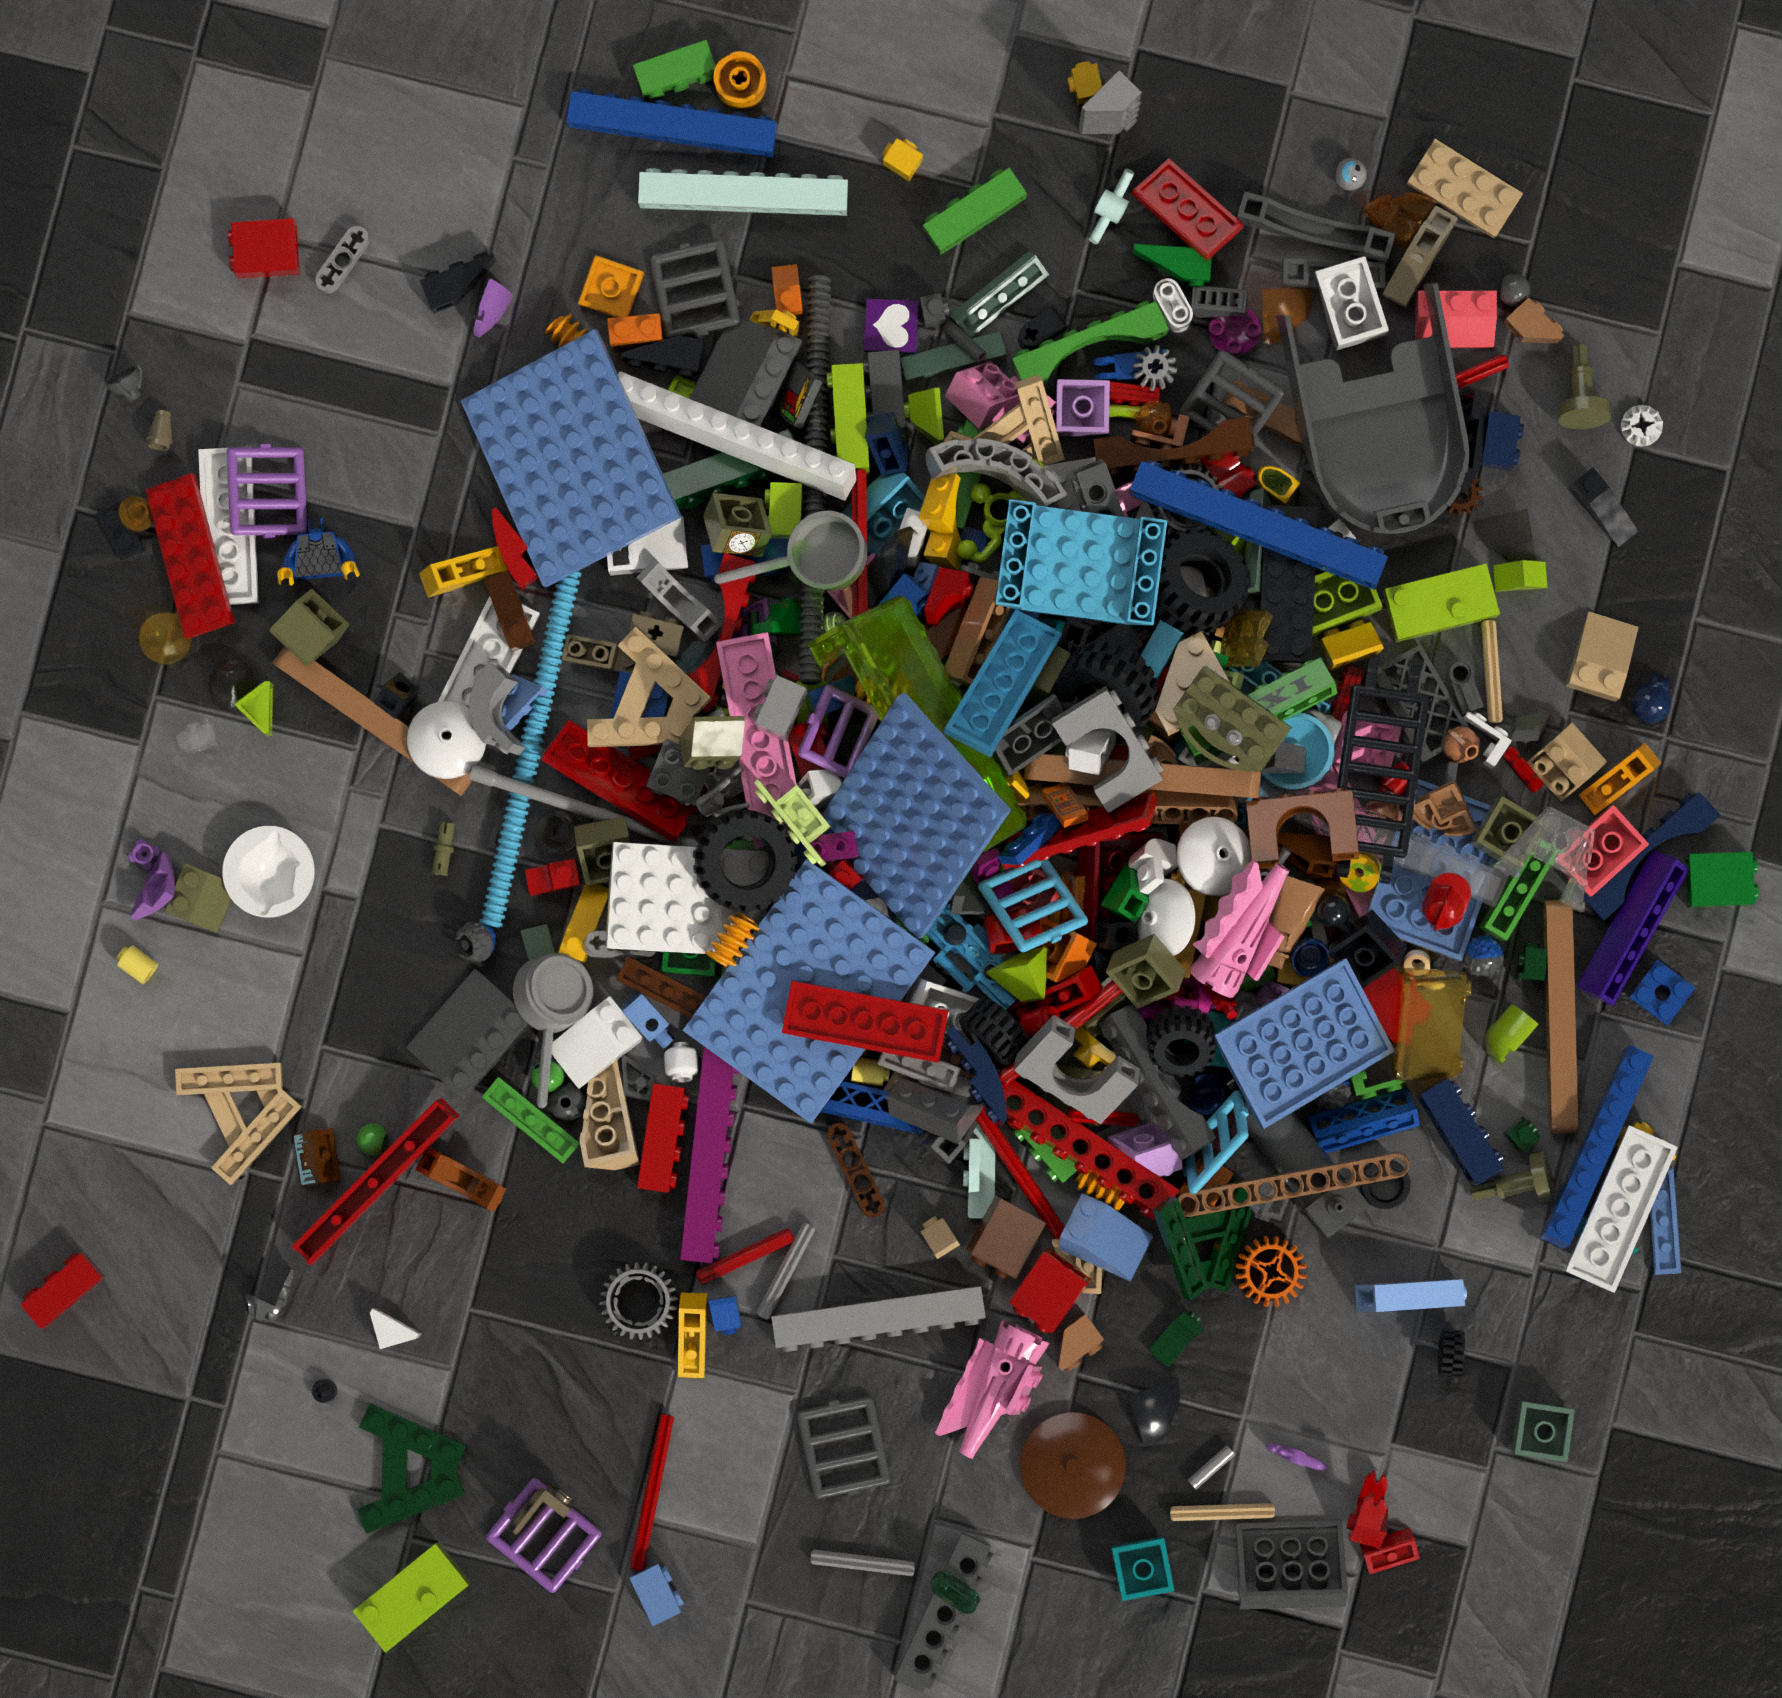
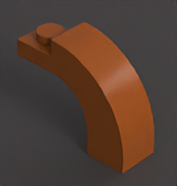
M430 1147L424 1152L415 1169L428 1178L459 1192L495 1212L498 1204L502 1201L506 1188L496 1181Z

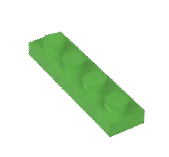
M500 1077L494 1081L482 1096L483 1099L563 1164L579 1146L580 1142Z

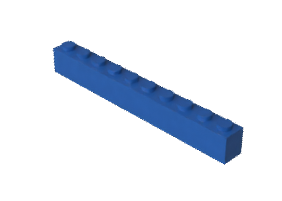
M1149 460L1146 463L1141 461L1130 488V496L1373 590L1376 589L1388 556L1384 555L1383 550L1374 546H1369V549L1360 546V542L1351 537L1345 536L1342 539L1335 536L1334 531L1325 527L1316 529L1309 526L1310 522L1302 518L1296 517L1293 520L1285 517V513L1279 509L1271 508L1267 510L1260 507L1261 504L1253 499L1241 500L1236 498V494L1227 489L1218 491L1211 488L1212 485L1200 479L1197 482L1187 479V475L1177 470L1172 472L1166 471L1157 462Z

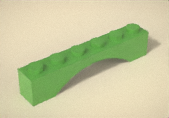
M1149 301L1142 302L1134 307L1135 310L1128 313L1125 310L1119 311L1111 315L1110 320L1103 323L1101 320L1094 321L1086 326L1087 329L1078 332L1076 329L1069 331L1063 335V339L1055 342L1053 339L1046 340L1038 345L1039 348L1035 350L1024 349L1017 352L1011 362L1017 380L1021 381L1040 374L1043 385L1046 384L1054 370L1064 359L1086 345L1110 340L1130 341L1144 345L1167 336L1169 329L1157 301L1151 304Z

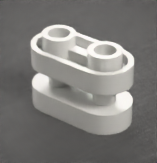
M1168 278L1160 280L1154 288L1153 302L1157 301L1168 328L1173 332H1183L1190 326L1193 317L1192 308L1176 281Z

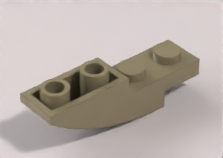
M1435 205L1408 247L1383 296L1406 308L1430 269L1434 258L1457 223L1458 217Z
M569 634L566 636L561 660L615 673H620V671L632 673L636 664L616 643Z

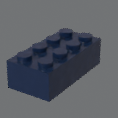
M1448 1078L1441 1079L1415 1096L1469 1184L1477 1186L1503 1170L1504 1168L1501 1163L1504 1162V1159L1496 1148L1493 1149L1487 1141L1490 1137L1482 1125L1477 1126L1473 1119L1476 1117V1114L1469 1103L1465 1104L1461 1100L1459 1095L1462 1094V1091L1456 1081H1450Z

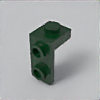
M1182 1310L1149 1348V1352L1165 1366L1169 1367L1191 1340L1202 1332L1204 1328L1199 1324L1203 1320L1191 1310L1188 1314Z

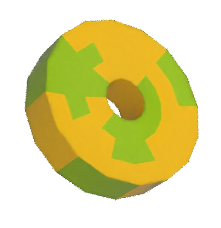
M1359 852L1360 859H1352L1350 862L1348 877H1340V879L1350 890L1367 892L1378 883L1381 864L1372 853ZM1356 868H1361L1364 874H1360Z

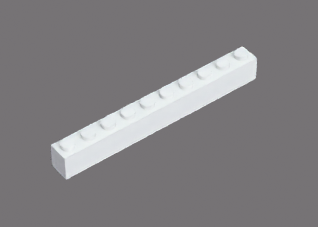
M623 372L618 374L638 419L844 501L857 480L855 464Z

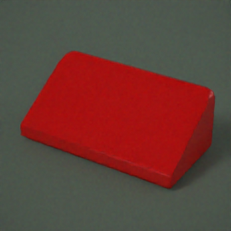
M1410 1528L1386 1534L1380 1549L1360 1543L1369 1574L1420 1559L1415 1538Z

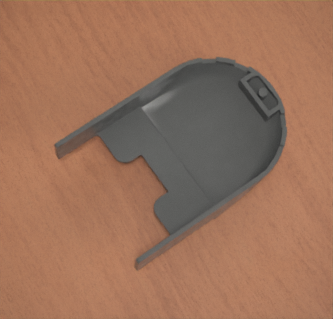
M1438 283L1424 284L1432 335L1427 338L1395 345L1390 353L1393 372L1343 382L1341 369L1334 360L1324 359L1299 364L1290 315L1277 316L1297 417L1295 420L1314 478L1330 506L1345 520L1364 530L1375 533L1398 534L1413 531L1431 523L1447 507H1450L1461 490L1465 473L1468 470V437Z

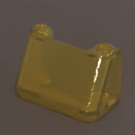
M1402 968L1401 982L1403 983L1400 995L1401 1009L1397 1047H1395L1396 1057L1393 1056L1392 1062L1395 1080L1403 1081L1457 1078V1074L1463 1072L1464 1059L1460 1057L1465 998L1466 996L1470 997L1471 981L1467 980L1465 972Z

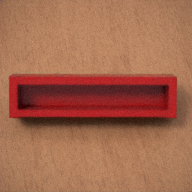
M1110 382L1109 401H1113V404L1125 402L1131 406L1142 404L1150 408H1155L1159 404L1160 388L1158 387L1151 391L1150 386L1141 387L1140 385Z
M1351 665L1347 669H1343L1341 675L1343 678L1342 684L1339 683L1337 686V699H1333L1330 707L1333 709L1330 716H1334L1340 722L1342 721L1343 714L1348 711L1351 687L1353 684H1360L1364 670Z

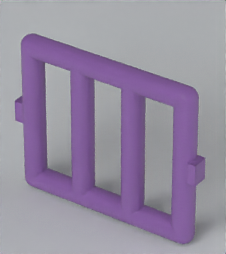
M260 444L259 447L228 448L226 457L230 533L232 535H263V538H275V535L306 534L307 509L303 449L301 447H271V444ZM294 457V473H238L237 458ZM295 483L296 499H239L238 484ZM240 509H296L297 524L240 525Z
M826 685L814 713H810L806 723L809 725L798 749V755L846 778L866 747L877 719L882 721L887 713L832 685ZM831 697L845 703L824 756L810 750ZM855 708L868 714L847 767L833 761Z
M533 1478L513 1502L510 1501L503 1509L505 1510L504 1514L487 1533L486 1539L546 1590L554 1593L574 1569L577 1570L584 1562L582 1559L601 1537V1531L572 1507L566 1515L568 1519L532 1563L520 1554V1551L554 1511L552 1508L545 1504L512 1546L500 1538L499 1535L535 1491L537 1492L540 1488L544 1490L547 1488L539 1479ZM578 1525L589 1535L551 1580L540 1569L572 1529Z

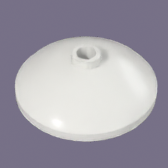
M452 701L436 702L423 708L413 718L407 734L408 751L413 762L426 774L440 779H453L469 773L472 770L473 764L477 765L480 762L486 747V743L481 741L473 728L470 709L463 704ZM444 732H449L452 736L449 740H444L441 735Z
M1207 817L1192 823L1182 834L1177 848V862L1183 878L1193 889L1208 896L1229 894L1232 890L1233 876L1242 873L1247 864L1252 860L1250 843L1245 833L1236 824L1221 817ZM1220 849L1225 853L1224 858H1221L1219 855Z
M1164 879L1163 883L1149 893V902L1136 922L1137 941L1155 934L1173 956L1179 954L1186 947L1195 926L1194 903L1188 890L1181 883L1172 879Z

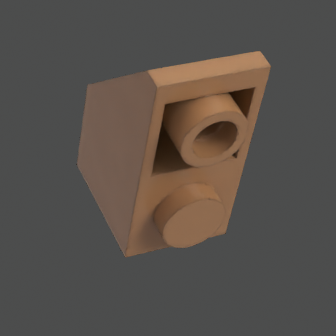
M1530 298L1524 301L1503 322L1520 342L1557 344L1565 336L1562 333L1563 328L1554 319L1550 321L1544 314L1545 309L1538 301H1532Z
M1083 1314L1063 1329L1058 1367L1061 1371L1067 1369L1070 1372L1081 1364L1079 1358L1086 1353L1092 1356L1102 1348L1100 1343L1104 1339L1086 1314Z

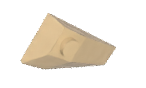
M617 1060L588 1082L586 1108L583 1114V1128L580 1134L584 1166L588 1168L618 1170L640 1165Z

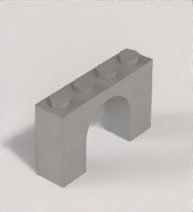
M1107 686L1054 717L1052 725L1066 746L1088 732L1100 728L1116 731L1127 742L1129 753L1122 768L1094 785L1096 795L1109 813L1162 781L1163 778L1160 772L1164 771L1157 757L1152 759L1148 754L1147 750L1150 746L1142 734L1137 736L1133 730L1136 724L1128 712L1123 714L1119 707L1122 702L1115 690L1110 692Z
M1053 1015L1016 1054L1014 1071L1022 1078L1038 1085L1043 1091L1056 1096L1064 1104L1080 1111L1088 1119L1101 1124L1138 1086L1140 1069L1118 1055L1100 1075L1094 1078L1080 1080L1065 1075L1057 1067L1056 1062L1073 1045L1075 1028Z

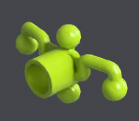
M1032 459L1045 470L1044 465L1041 461L1037 459ZM977 483L972 486L970 495L973 501L985 503L983 532L991 541L981 553L978 552L974 541L967 539L961 541L957 547V553L960 558L982 564L999 548L1002 543L1001 534L1006 529L1007 519L997 520L993 518L990 513V506L998 501L1009 504V499L1026 501L1015 489L1011 490L1008 494L997 493L991 495L989 486L984 483Z

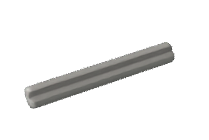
M806 1222L802 1224L757 1310L758 1316L764 1319L770 1318L815 1232L814 1226Z
M815 1549L812 1550L810 1559L811 1564L906 1576H913L915 1570V1563L913 1561Z

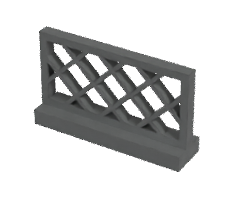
M1419 644L1380 666L1377 673L1376 687L1394 689L1393 686H1395L1397 690H1401V688L1406 690L1407 685L1403 684L1405 672H1409V667H1407L1409 656L1416 652L1422 660L1417 693L1432 697L1427 713L1420 762L1422 764L1443 752V741L1447 735L1449 721L1459 724V726L1468 727L1422 645ZM1404 660L1403 665L1397 664L1398 662ZM1389 667L1401 669L1399 682L1389 680L1384 670ZM1423 676L1433 679L1435 683L1433 693L1420 689ZM1376 697L1385 714L1413 718L1414 711L1417 712L1418 707H1416V703L1409 705L1398 700ZM1436 699L1446 702L1448 705L1447 715L1433 712ZM1432 716L1445 720L1442 733L1429 729ZM1401 727L1400 740L1402 743L1412 744L1414 729ZM1427 734L1441 737L1439 747L1432 752L1426 744Z

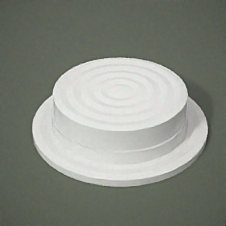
M277 826L256 827L240 835L228 849L223 863V882L233 902L247 913L265 918L279 917L299 907L309 895L315 877L314 860L307 845L293 832Z

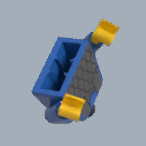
M323 518L308 520L309 534L297 535V541L291 543L283 559L282 568L277 572L279 585H281V581L285 578H288L289 584L293 585V574L297 580L344 576L345 580H347V575L350 572H355L356 577L360 575L356 566L354 551L344 538L337 536L334 532H324Z

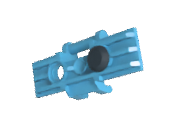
M947 903L926 933L942 950L932 961L935 964L938 962L964 988L962 991L965 994L976 985L989 999L999 1004L1005 1010L1008 1009L1017 998L995 980H988L984 976L985 967H996L1005 962L1002 959L1003 957L1000 954H990L986 932L978 923L972 927L959 914H950V906ZM949 951L955 955L959 953L973 968L971 972L975 976L972 981L946 956Z

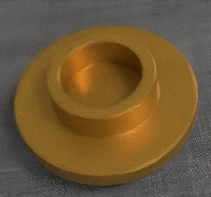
M132 496L126 498L120 504L118 509L119 520L127 529L134 532H142L152 525L153 517L149 502L146 499Z

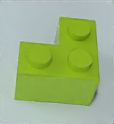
M770 482V489H765L766 509H769V515L766 516L771 530L770 538L789 539L794 528L801 522L803 512L802 483Z

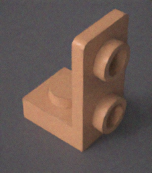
M1179 414L1177 421L1172 420L1169 435L1174 436L1173 439L1132 430L1130 439H1134L1135 444L1150 447V444L1161 446L1160 449L1182 447L1189 416Z

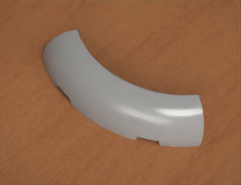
M982 438L974 440L956 439L940 443L929 448L926 452V464L933 480L951 473H981L1008 484L1024 497L1027 502H1034L1037 506L1050 507L1067 496L1061 484L1049 470H1044L1038 463L1032 460V456L1006 443Z

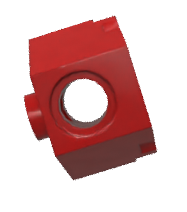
M1371 1471L1365 1476L1354 1514H1349L1346 1529L1350 1530V1541L1380 1549L1387 1534L1388 1507L1384 1498L1388 1488L1386 1474L1383 1473L1379 1480H1375V1471Z

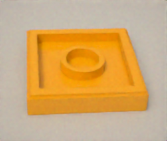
M595 255L578 305L614 318L627 317L631 313L644 272Z

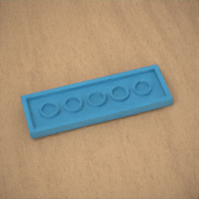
M1015 609L946 725L944 734L991 758L1060 641L1062 633Z

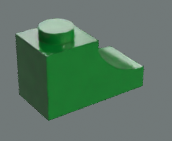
M783 598L781 603L770 605L771 611L768 617L761 623L753 624V635L768 632L769 636H802L800 629L803 626L800 625V621L803 618L800 617V613L803 610L800 609V606L803 603H798L797 598Z

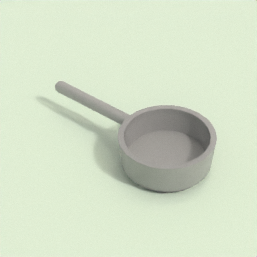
M820 511L807 516L794 528L789 538L787 556L715 575L714 581L717 584H722L790 566L797 578L811 587L827 591L840 590L856 581L863 572L867 561V545L859 527L848 516L835 511Z
M551 953L529 960L519 969L513 984V998L519 1014L529 1025L543 1031L537 1106L539 1108H545L548 1101L553 1033L562 1032L572 1027L587 1013L593 1000V984L588 971L578 960L562 953Z

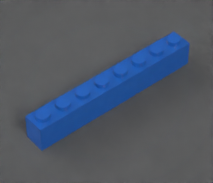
M578 89V92L571 91L567 115V125L569 128L771 158L774 155L778 129L777 122L768 116H758L755 119L747 117V114L742 112H732V115L722 114L721 110L715 108H706V111L696 110L695 106L688 104L674 107L670 106L669 102L656 100L654 104L647 103L645 99L640 97H629V100L620 99L619 95L613 93H604L603 96L593 95V91L587 89Z
M1632 1045L1623 1050L1539 1238L1561 1249L1570 1245L1654 1058L1653 1055Z

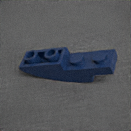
M951 1027L945 1032L944 1037L946 1040L944 1044L952 1054L957 1052L963 1060L960 1062L963 1069L969 1075L974 1074L975 1077L968 1083L970 1095L976 1102L981 1100L987 1108L984 1112L991 1122H998L1002 1126L1007 1120L1005 1096L999 1075L990 1056L979 1040L970 1046L956 1027Z

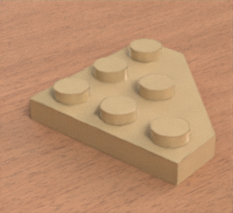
M1202 631L1179 642L1155 710L1167 736L1181 730L1173 708L1203 666L1209 667L1229 682Z

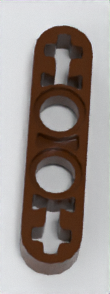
M835 1123L830 1126L827 1132L830 1145L861 1210L868 1217H878L884 1211V1200L850 1129L843 1123ZM834 1128L845 1129L847 1134L843 1138L846 1144L851 1140L853 1146L846 1147L838 1152L836 1147L841 1146L838 1139H832L831 1135L835 1133ZM854 1151L858 1155V1161L854 1166H847L843 1162L845 1152ZM860 1174L866 1175L869 1178V1186L864 1190H859L854 1185L855 1177ZM872 1188L876 1192V1194H871L873 1201L879 1200L881 1204L877 1207L879 1212L875 1214L872 1210H866L865 1207L869 1205L867 1198L865 1197L861 1200L859 1194L867 1193Z

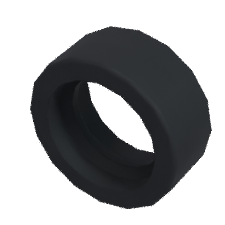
M1391 1160V1168L1394 1171L1400 1172L1404 1170L1401 1164ZM1370 1163L1364 1169L1365 1173L1371 1177L1379 1170L1378 1166L1374 1163ZM1408 1172L1400 1177V1190L1394 1198L1389 1200H1381L1375 1197L1370 1190V1183L1359 1185V1189L1369 1205L1378 1209H1392L1401 1205L1407 1199L1411 1180Z

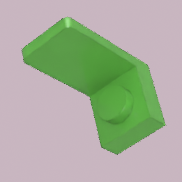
M1365 1069L1349 1078L1354 1096L1361 1095L1362 1100L1377 1096L1376 1090L1386 1088L1387 1093L1402 1089L1401 1083L1407 1082L1406 1077L1365 1088L1364 1083L1368 1082Z

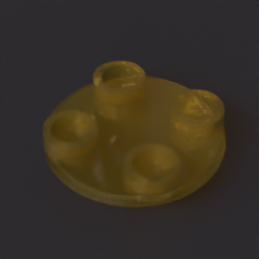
M164 612L151 616L143 623L139 642L143 653L153 662L173 664L186 656L191 647L192 638H184L177 614Z

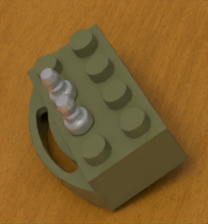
M1207 666L1202 667L1173 708L1184 735L1200 753L1219 765L1239 771H1262L1293 728ZM1191 725L1195 726L1199 733L1214 747L1227 754L1237 756L1240 760L1239 763L1233 764L1209 753L1194 739L1189 732V727Z

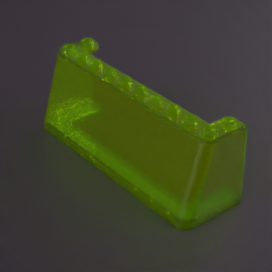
M898 595L835 626L807 644L819 667L845 653L881 721L896 698L906 693L1006 803L1011 811L983 852L1026 827V814L1018 805L1013 790L1005 781L1001 768L992 756L990 758L944 734V729L960 704L962 696L953 685L949 672L940 661L936 648L932 646L925 633L924 626L919 622L913 611L912 604L907 598Z

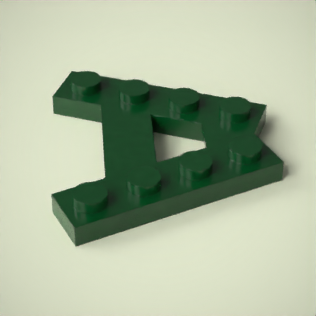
M1238 1187L1234 1190V1196L1237 1200H1247L1248 1193L1244 1188ZM1171 1196L1153 1209L1183 1299L1191 1301L1208 1287L1228 1292L1254 1205L1185 1217L1179 1199ZM1216 1238L1210 1259L1200 1261L1194 1243Z
M369 1403L359 1428L383 1438L381 1499L357 1509L366 1534L466 1495L456 1469L467 1445ZM408 1450H411L431 1459V1480L407 1489Z

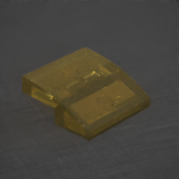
M1238 611L1227 622L1220 654L1229 657L1226 667H1257L1260 665L1269 646L1263 639L1273 618L1268 611Z

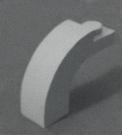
M655 559L636 577L673 616L704 643L722 625L708 608L681 586Z
M488 662L478 675L471 691L469 709L473 728L483 743L496 746L505 754L510 752L520 755L526 747L506 728L502 719L504 700L518 681L501 665Z

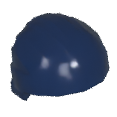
M1657 672L1652 673L1649 683L1643 684L1635 691L1631 700L1634 715L1640 721L1647 724L1657 723L1665 719L1671 708V696L1668 690L1671 681L1669 678L1661 679Z

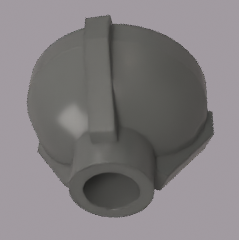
M139 365L127 367L109 377L105 385L111 392L125 396L128 402L133 401L141 395L139 389L141 388L142 370Z
M568 1082L566 1085H561L549 1097L548 1112H551L557 1119L562 1121H573L578 1117L582 1118L586 1106L585 1096L580 1089L578 1090L576 1086H573V1083ZM567 1097L570 1099L571 1104L569 1107L564 1108L561 1105V1101Z

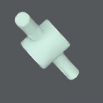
M1125 169L1114 192L1106 189L1099 200L1094 213L1101 217L1089 238V241L1093 244L1099 243L1110 221L1118 224L1129 201L1122 197L1134 175L1133 171Z

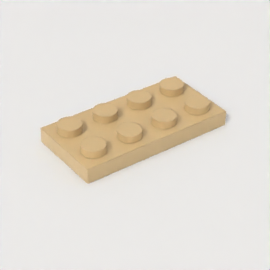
M1434 139L1407 182V185L1494 239L1523 195L1522 192L1437 139Z

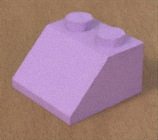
M1057 379L1055 427L1058 436L1083 437L1109 433L1110 381Z
M1154 1122L1108 1136L1109 1143L1158 1176H1169L1172 1172L1182 1169V1160L1173 1150L1164 1131Z

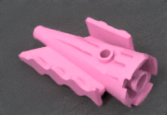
M1251 860L1242 873L1233 876L1231 892L1229 895L1220 898L1218 913L1215 918L1206 921L1205 935L1202 940L1193 943L1202 953L1190 969V973L1203 984L1207 982L1213 986L1212 990L1233 998L1238 993L1246 972L1254 980H1259L1285 937L1269 922V917L1289 873L1286 867L1275 863L1271 871L1261 881L1259 865L1256 861Z
M1004 1319L1000 1323L994 1344L984 1338H979L977 1347L966 1365L962 1378L955 1387L953 1397L946 1406L935 1434L942 1436L967 1427L959 1453L973 1459L975 1453L1001 1415H1017L1021 1411H1026L1031 1401L1028 1395L1032 1387L1037 1388L1043 1376L1040 1373L1042 1366L1036 1365V1363L1048 1348L1050 1342L1042 1341V1337L1021 1326L1016 1325V1327L1009 1325V1321ZM1008 1363L1010 1364V1370H1009V1371H1008V1369H1007Z

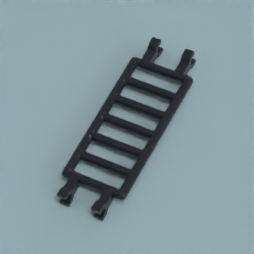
M1369 657L1365 685L1353 684L1351 687L1337 788L1353 791V798L1404 806L1402 821L1355 814L1356 825L1400 831L1398 847L1358 841L1359 852L1383 855L1379 883L1390 884L1394 857L1405 858L1408 854L1429 697L1426 694L1417 693L1422 665L1411 664L1409 667L1406 691L1376 687L1380 659ZM1365 695L1418 703L1416 719L1359 710L1360 696ZM1357 720L1414 729L1413 743L1407 744L1355 736ZM1353 746L1410 754L1409 770L1351 761ZM1351 771L1407 780L1405 795L1348 787L1349 773ZM1351 860L1339 861L1338 877H1348Z

